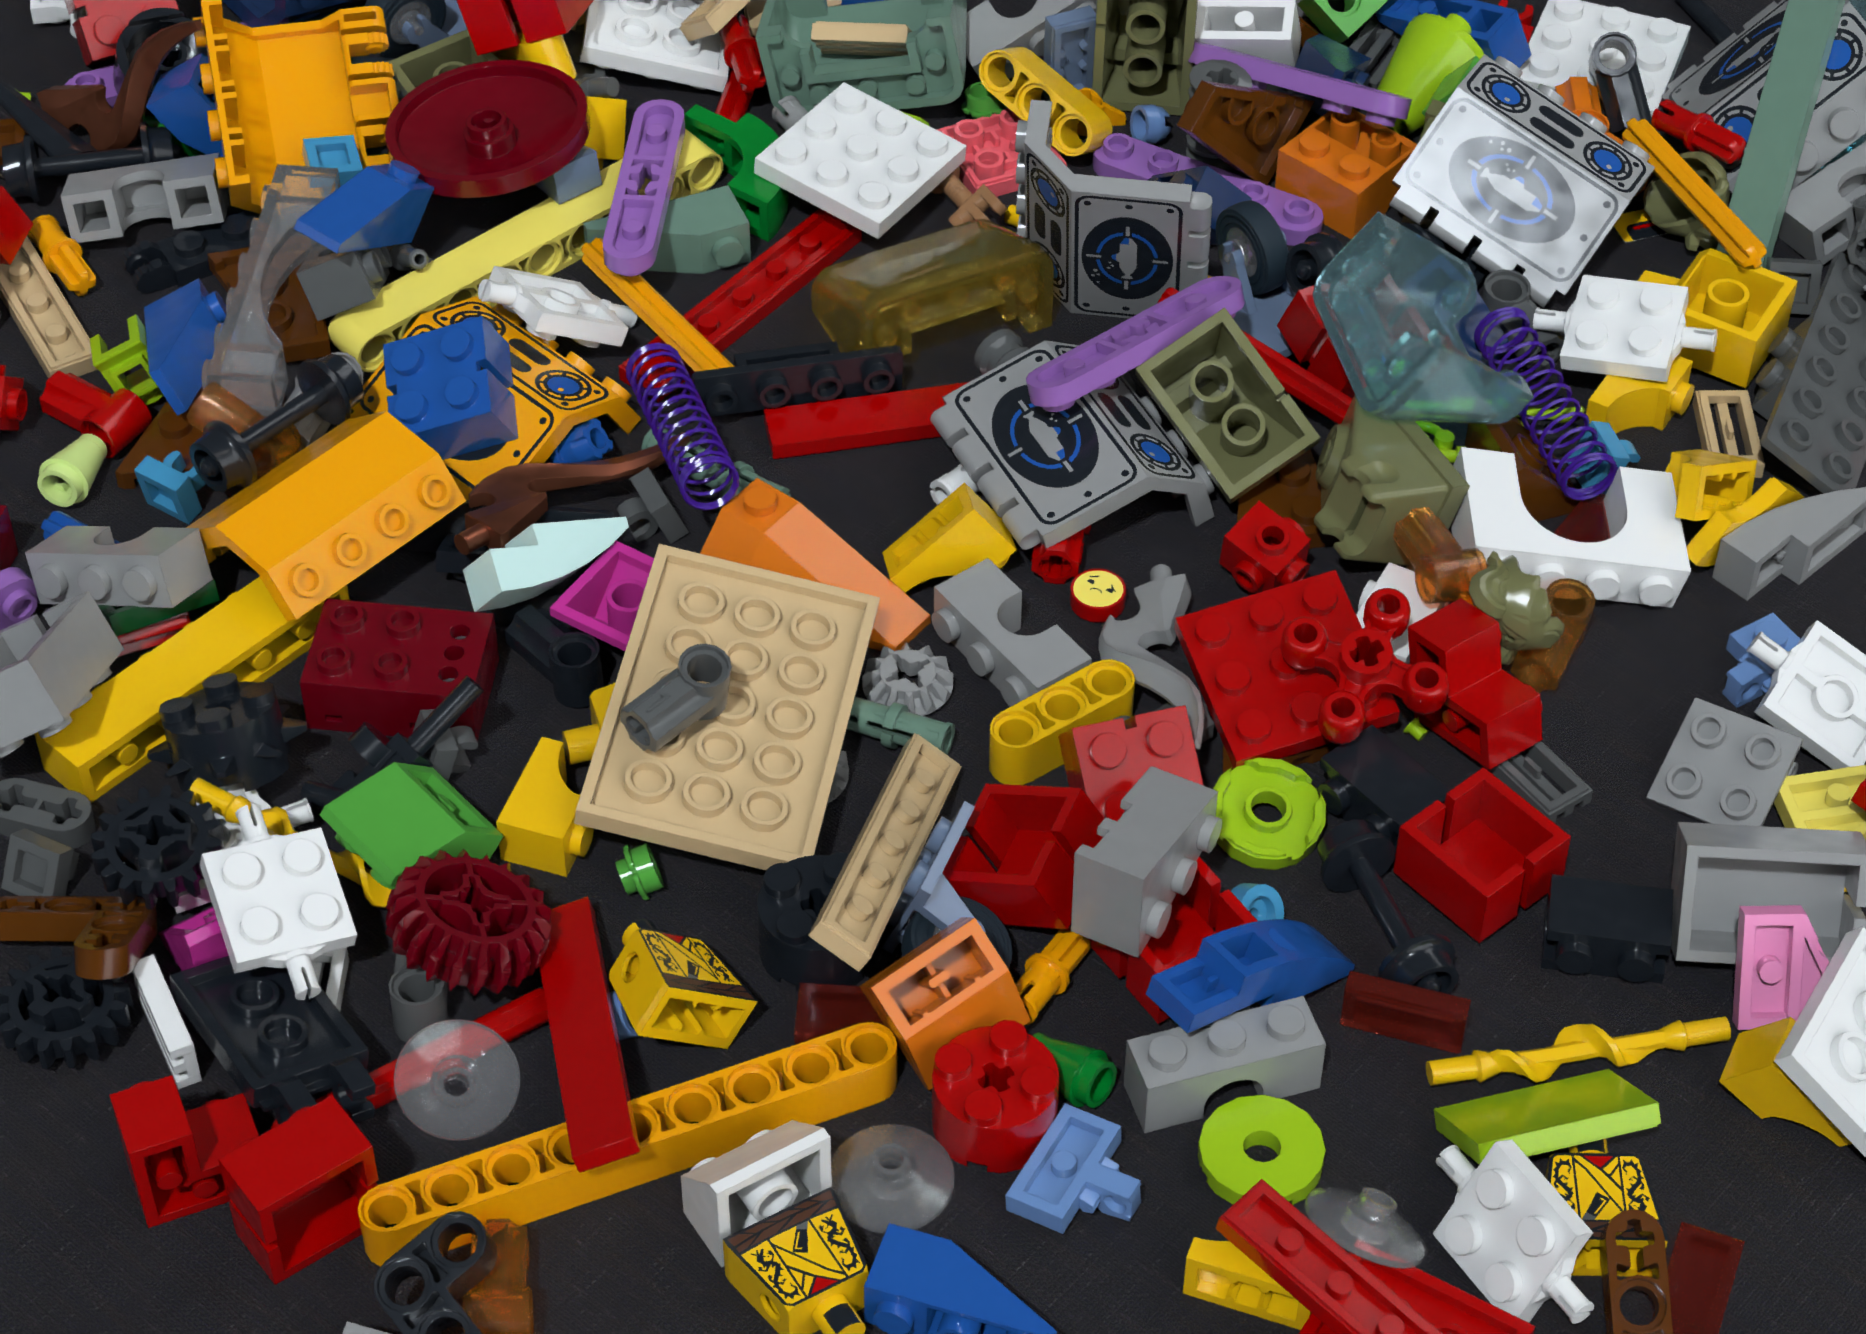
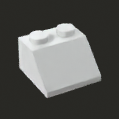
M791 1120L773 1130L760 1131L753 1135L745 1144L717 1158L710 1157L697 1163L689 1172L681 1175L683 1212L721 1268L724 1267L723 1238L832 1187L831 1139L823 1127Z

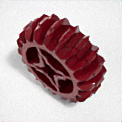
M464 849L457 857H452L447 852L439 850L434 859L420 856L414 866L405 867L402 875L398 877L395 888L391 890L386 905L388 912L385 921L387 925L385 934L393 940L392 952L407 957V969L421 968L426 971V982L438 978L448 982L450 991L456 985L466 986L474 996L483 986L493 993L499 994L505 985L519 987L522 980L526 976H532L535 969L540 966L543 955L546 953L551 940L550 931L552 926L550 925V915L552 909L543 903L544 891L530 888V875L513 874L510 862L497 865L489 861L488 854L482 859L472 858Z

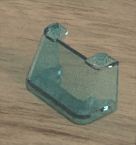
M1378 211L1318 276L1313 291L1314 303L1359 405L1372 415L1384 420L1502 424L1517 416L1534 398L1526 380L1520 374L1508 369L1497 372L1469 356L1459 336L1455 324L1472 310L1477 298L1476 279L1468 263Z

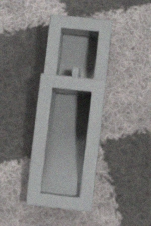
M1866 487L1838 490L1803 498L1774 508L1744 523L1721 539L1712 578L1747 601L1781 573L1800 585L1866 532Z

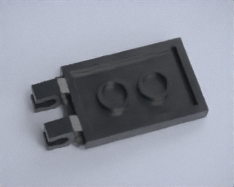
M229 956L170 975V992L172 997L253 1108L260 1107L263 1112L274 1109L278 1124H281L288 1120L297 1110L315 1105L316 1101L312 1095L332 1089L334 1098L354 1123L375 1116L374 1105L366 1099L367 1096L375 1094L376 1086L366 1070L368 1068L369 1049L322 988L320 994L309 999L307 993L305 1000H297L287 968L260 967L234 974Z

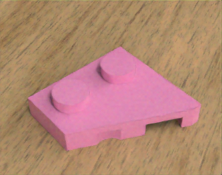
M1801 905L1739 906L1732 1017L1737 1030H1750L1788 1017H1792L1797 1021L1827 968L1829 961Z

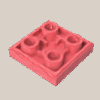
M1008 108L1002 110L1000 114L995 113L990 117L964 119L954 125L936 129L967 145L965 161L960 165L959 178L973 194L983 184L997 197L1018 191L1019 184H1016V167L1019 152H1015L1018 120L1021 119ZM1051 145V151L1067 166L1059 151Z

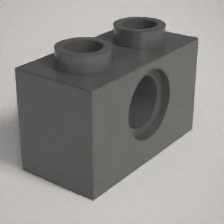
M318 245L311 249L296 275L317 321L376 299L390 274L388 268L392 266V260L387 246L337 254L323 245Z

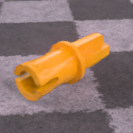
M41 215L32 220L34 224L29 231L31 233H28V237L43 254L42 261L49 272L57 274L69 291H74L77 296L87 295L88 289L96 285V276L82 258L81 246L75 239L68 238L54 216Z
M1071 927L1069 929H1060L1041 953L1031 955L1025 963L1024 974L1015 983L1031 1020L1026 1025L1036 1020L1039 1012L1053 995H1059L1067 989L1070 983L1069 975L1090 950V940L1071 932Z

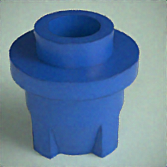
M593 418L581 425L573 426L550 455L549 459L551 463L601 460L604 454L613 450V441L608 439L605 430L601 427V421Z

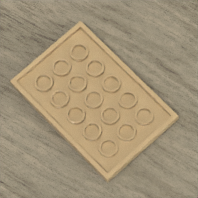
M659 544L576 807L574 824L762 870H767L777 863H787L800 857L814 855L880 597ZM696 644H710L725 651L730 658L732 666L728 701L725 710L711 720H697L656 752L648 749L643 751L630 739L625 726L620 721L621 709L678 667L681 654L687 648Z

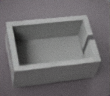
M89 591L45 610L42 615L50 626L48 630H46L37 614L0 630V758L19 748L24 743L23 738L38 732L41 738H47L67 727L73 721L70 713L92 698L93 695L90 689L112 674L109 667L124 648Z
M1677 822L1671 889L1674 890L1671 949L1675 960L1736 964L1739 906L1801 905L1814 928L1825 956L1830 962L1847 932L1863 926L1866 928V917L1860 908L1866 907V840L1862 833L1858 831ZM1844 888H1846L1848 894H1844Z

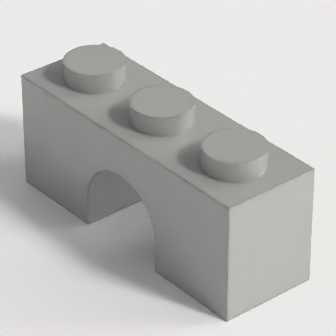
M985 0L967 12L966 58L979 77V65L982 58L994 50L1025 47L1034 52L1038 57L1044 56L1045 17L1091 5L1096 13L1097 0H1037L1029 12L1015 18L1001 16L994 10L989 0ZM1009 60L1005 64V73L1008 79L1014 76V68Z
M1866 141L1837 161L1827 165L1823 170L1796 188L1791 189L1778 234L1782 241L1804 258L1820 260L1824 265L1839 252L1847 249L1856 225L1853 202L1866 194Z
M220 153L69 174L60 197L71 238L75 239L78 243L123 237L125 230L130 225L142 220L158 217L171 218L173 229L224 222L230 203L228 188L218 189L214 158L220 157Z
M65 526L25 552L40 604H60L89 591L97 605L173 608L213 580L199 528L153 527L135 539L115 544L110 526Z
M987 558L934 586V613L931 618L938 636L947 643L951 642L967 658L973 671L979 676H985L1001 691L1005 702L1011 707L1092 664V658L1057 624L1035 635L1014 634L1021 629L1022 590Z
M1304 996L1232 1013L1188 1034L1181 1027H1176L1127 1040L1124 1087L1143 1132L1148 1133L1202 1119L1207 1099L1219 1088L1235 1081L1252 1080L1258 1095L1284 1098L1319 1089L1326 1042Z

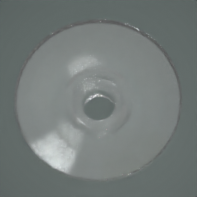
M445 1020L421 1029L408 1040L401 1050L394 1071L395 1095L405 1116L423 1132L444 1140H470L481 1137L496 1129L511 1113L520 1089L519 1065L509 1044L492 1029L469 1020ZM453 1079L460 1080L466 1085L467 1091L460 1096L450 1095L444 1088L445 1083Z
M884 1124L863 1129L845 1140L831 1159L832 1188L839 1199L846 1218L853 1224L869 1231L885 1233L889 1223L913 1230L919 1229L932 1222L944 1211L953 1194L955 1182L954 1167L948 1152L934 1137L914 1127ZM897 1165L900 1167L896 1169H887L883 1166Z
M1322 1187L1312 1190L1305 1201L1304 1208L1309 1219L1338 1245L1361 1258L1392 1268L1407 1269L1421 1264L1426 1255V1246L1419 1233L1404 1217L1396 1212L1398 1208L1396 1201L1378 1189L1365 1187L1359 1193L1347 1189Z

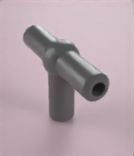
M408 243L387 246L392 260V267L398 271L412 272L416 269H423L429 262L434 260L428 257L424 250L414 248Z

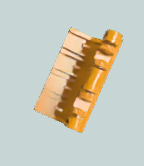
M200 0L202 16L192 17V21L201 19L203 28L195 32L194 37L196 48L206 47L209 63L199 64L204 95L214 94L216 110L207 111L211 142L221 141L223 157L214 158L218 189H229L231 206L284 220L300 218L324 200L323 188L311 189L302 154L303 139L354 135L363 169L372 165L390 164L389 154L367 156L366 149L384 147L386 145V124L391 112L399 103L396 82L393 79L394 70L392 63L377 61L375 63L351 64L350 58L380 54L388 49L389 41L387 34H385L387 29L384 12L381 7L345 8L321 20L252 28L223 18L222 0Z
M388 411L345 420L186 528H199L208 564L214 561L216 556L223 555L228 550H232L259 574L285 619L292 621L299 619L466 502V499L439 453Z

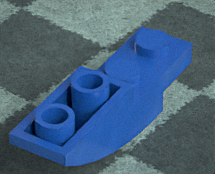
M1288 919L1263 920L1232 927L1203 938L1196 957L1153 975L1146 995L1188 1034L1256 1002L1264 1006L1304 996L1352 974L1355 964L1310 925Z

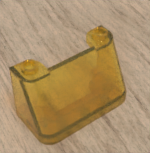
M977 219L826 267L819 273L812 285V312L831 340L837 341L840 352L898 345L901 347L903 355L912 353V333L997 306L998 312L1006 322L1015 319L1016 315L1026 331L1032 333L1052 326L1053 261L1038 243L990 220Z

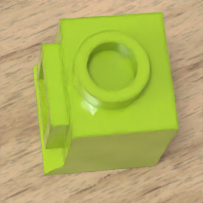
M137 314L127 319L130 339L108 350L107 344L100 334L90 338L92 362L94 367L102 373L114 392L121 388L128 389L138 395L146 405L158 401L164 395L149 374L146 329ZM139 364L143 366V368L128 376L124 375V372Z

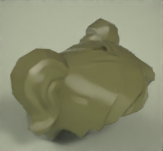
M1704 152L1681 153L1680 156L1728 206L1730 196L1727 173L1721 164L1711 155ZM1656 176L1645 188L1643 196L1644 210L1651 217L1652 223L1668 234L1685 237V245L1688 250L1697 251L1698 246L1705 250L1709 248L1716 250L1718 241Z
M1493 551L1487 558L1488 568L1479 571L1471 578L1469 594L1473 605L1499 622L1502 634L1500 642L1501 664L1509 665L1515 659L1518 651L1553 647L1561 639L1565 624L1557 616H1551L1552 610L1547 591L1540 588L1541 577L1539 575L1523 573L1515 556L1511 555L1501 560L1498 553Z

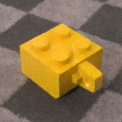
M1713 248L1699 252L1681 279L1645 270L1637 280L1688 287L1689 302L1685 313L1686 326L1717 329V343L1714 352L1682 348L1679 356L1693 361L1692 368L1747 388L1770 354L1768 349L1772 341L1783 329L1788 327L1798 281L1760 266L1755 269L1751 266L1742 268L1731 255Z

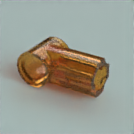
M215 381L204 388L186 416L188 423L201 432L212 420H221L230 425L238 434L265 418ZM295 425L252 452L258 470L257 479L300 451L302 445L301 435Z
M1429 507L1411 509L1404 519L1396 522L1393 539L1415 568V584L1421 600L1426 604L1452 602L1460 598L1464 600L1471 599L1469 594L1471 578L1479 571L1488 568L1483 553L1478 548L1462 549L1441 519L1436 517Z
M1570 578L1559 579L1552 582L1546 589L1552 610L1551 616H1557L1565 624L1561 639L1548 649L1519 651L1512 664L1511 672L1521 682L1530 685L1538 693L1544 690L1556 691L1576 648L1584 640L1596 600L1591 589L1579 580Z
M488 1219L484 1226L492 1235L497 1245V1259L491 1272L463 1295V1308L484 1334H534L532 1288L528 1286L529 1239L527 1227L519 1226L510 1219ZM474 1234L471 1236V1256L478 1244L477 1235Z

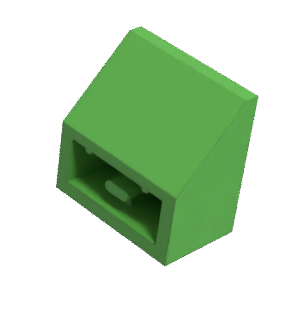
M393 762L326 804L320 813V816L336 832V841L350 852L358 854L372 868L370 871L371 876L378 883L389 889L395 888L397 879L402 875L405 867L414 866L420 856L434 859L439 850H442L452 857H457L464 849L472 858L482 859L488 854L490 859L504 837L433 767Z

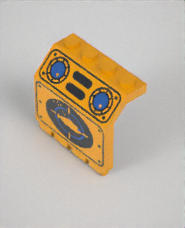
M474 296L420 314L401 338L404 339L483 316L509 343L513 386L507 389L514 395L518 439L443 460L464 498L469 500L468 494L479 482L505 467L525 463H545L574 425L606 414L623 432L629 434L641 419L627 404L632 395L608 376L602 383L593 378L592 375L595 369L572 351L566 357L557 353L556 349L559 347V344L555 340L542 339L520 327L524 320L517 314L505 309L502 304H497L493 308L486 302H482L479 297ZM384 360L363 385V399L351 408L354 412L350 415L349 419L388 411L387 397L394 394L386 388Z

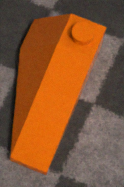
M759 478L752 481L721 508L700 554L880 597L868 648L882 651L885 646L894 651L901 650L906 641L909 643L931 623V615L803 504Z

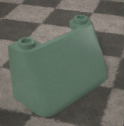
M766 0L755 38L773 106L779 108L786 116L788 112L778 101L791 95L795 96L809 112L843 82L897 110L938 106L954 102L960 97L965 83L967 0H884L830 7L827 6L826 0ZM825 21L907 24L912 31L908 33L906 39L908 55L823 54L820 51L821 48L816 46V42L811 40L812 23Z

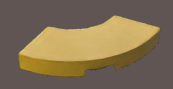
M1770 477L1747 500L1732 509L1716 511L1686 546L1689 560L1696 566L1701 567L1715 565L1720 541L1723 537L1744 523L1774 508L1803 499L1804 496L1790 484L1775 477Z

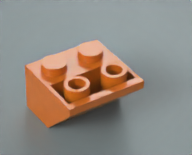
M1353 108L1351 115L1328 111L1278 149L1275 180L1276 189L1316 203L1322 209L1324 216L1323 224L1351 240H1355L1384 217L1391 200L1399 190V188L1392 184V180L1417 146V143L1384 125L1366 121V115Z
M961 917L859 986L884 1025L895 1035L897 1045L927 1090L932 1089L935 1053L953 1038L975 1028L993 1026L995 1023L1003 1020H1013L1021 1023L1023 1026L1031 1021L1009 969L976 918Z

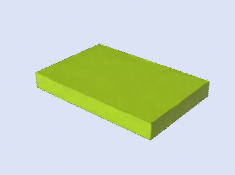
M1610 1069L1434 1108L1436 1130L1457 1145L1479 1165L1497 1141L1512 1139L1528 1157L1649 1129L1661 1124L1659 1103Z

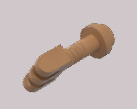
M959 166L931 192L934 194L944 192L959 208L948 220L973 245L979 239V236L970 226L977 221L987 231L994 223L984 212L990 207L995 213L1002 216L1008 208L985 184L974 194L969 191L958 179L960 176Z

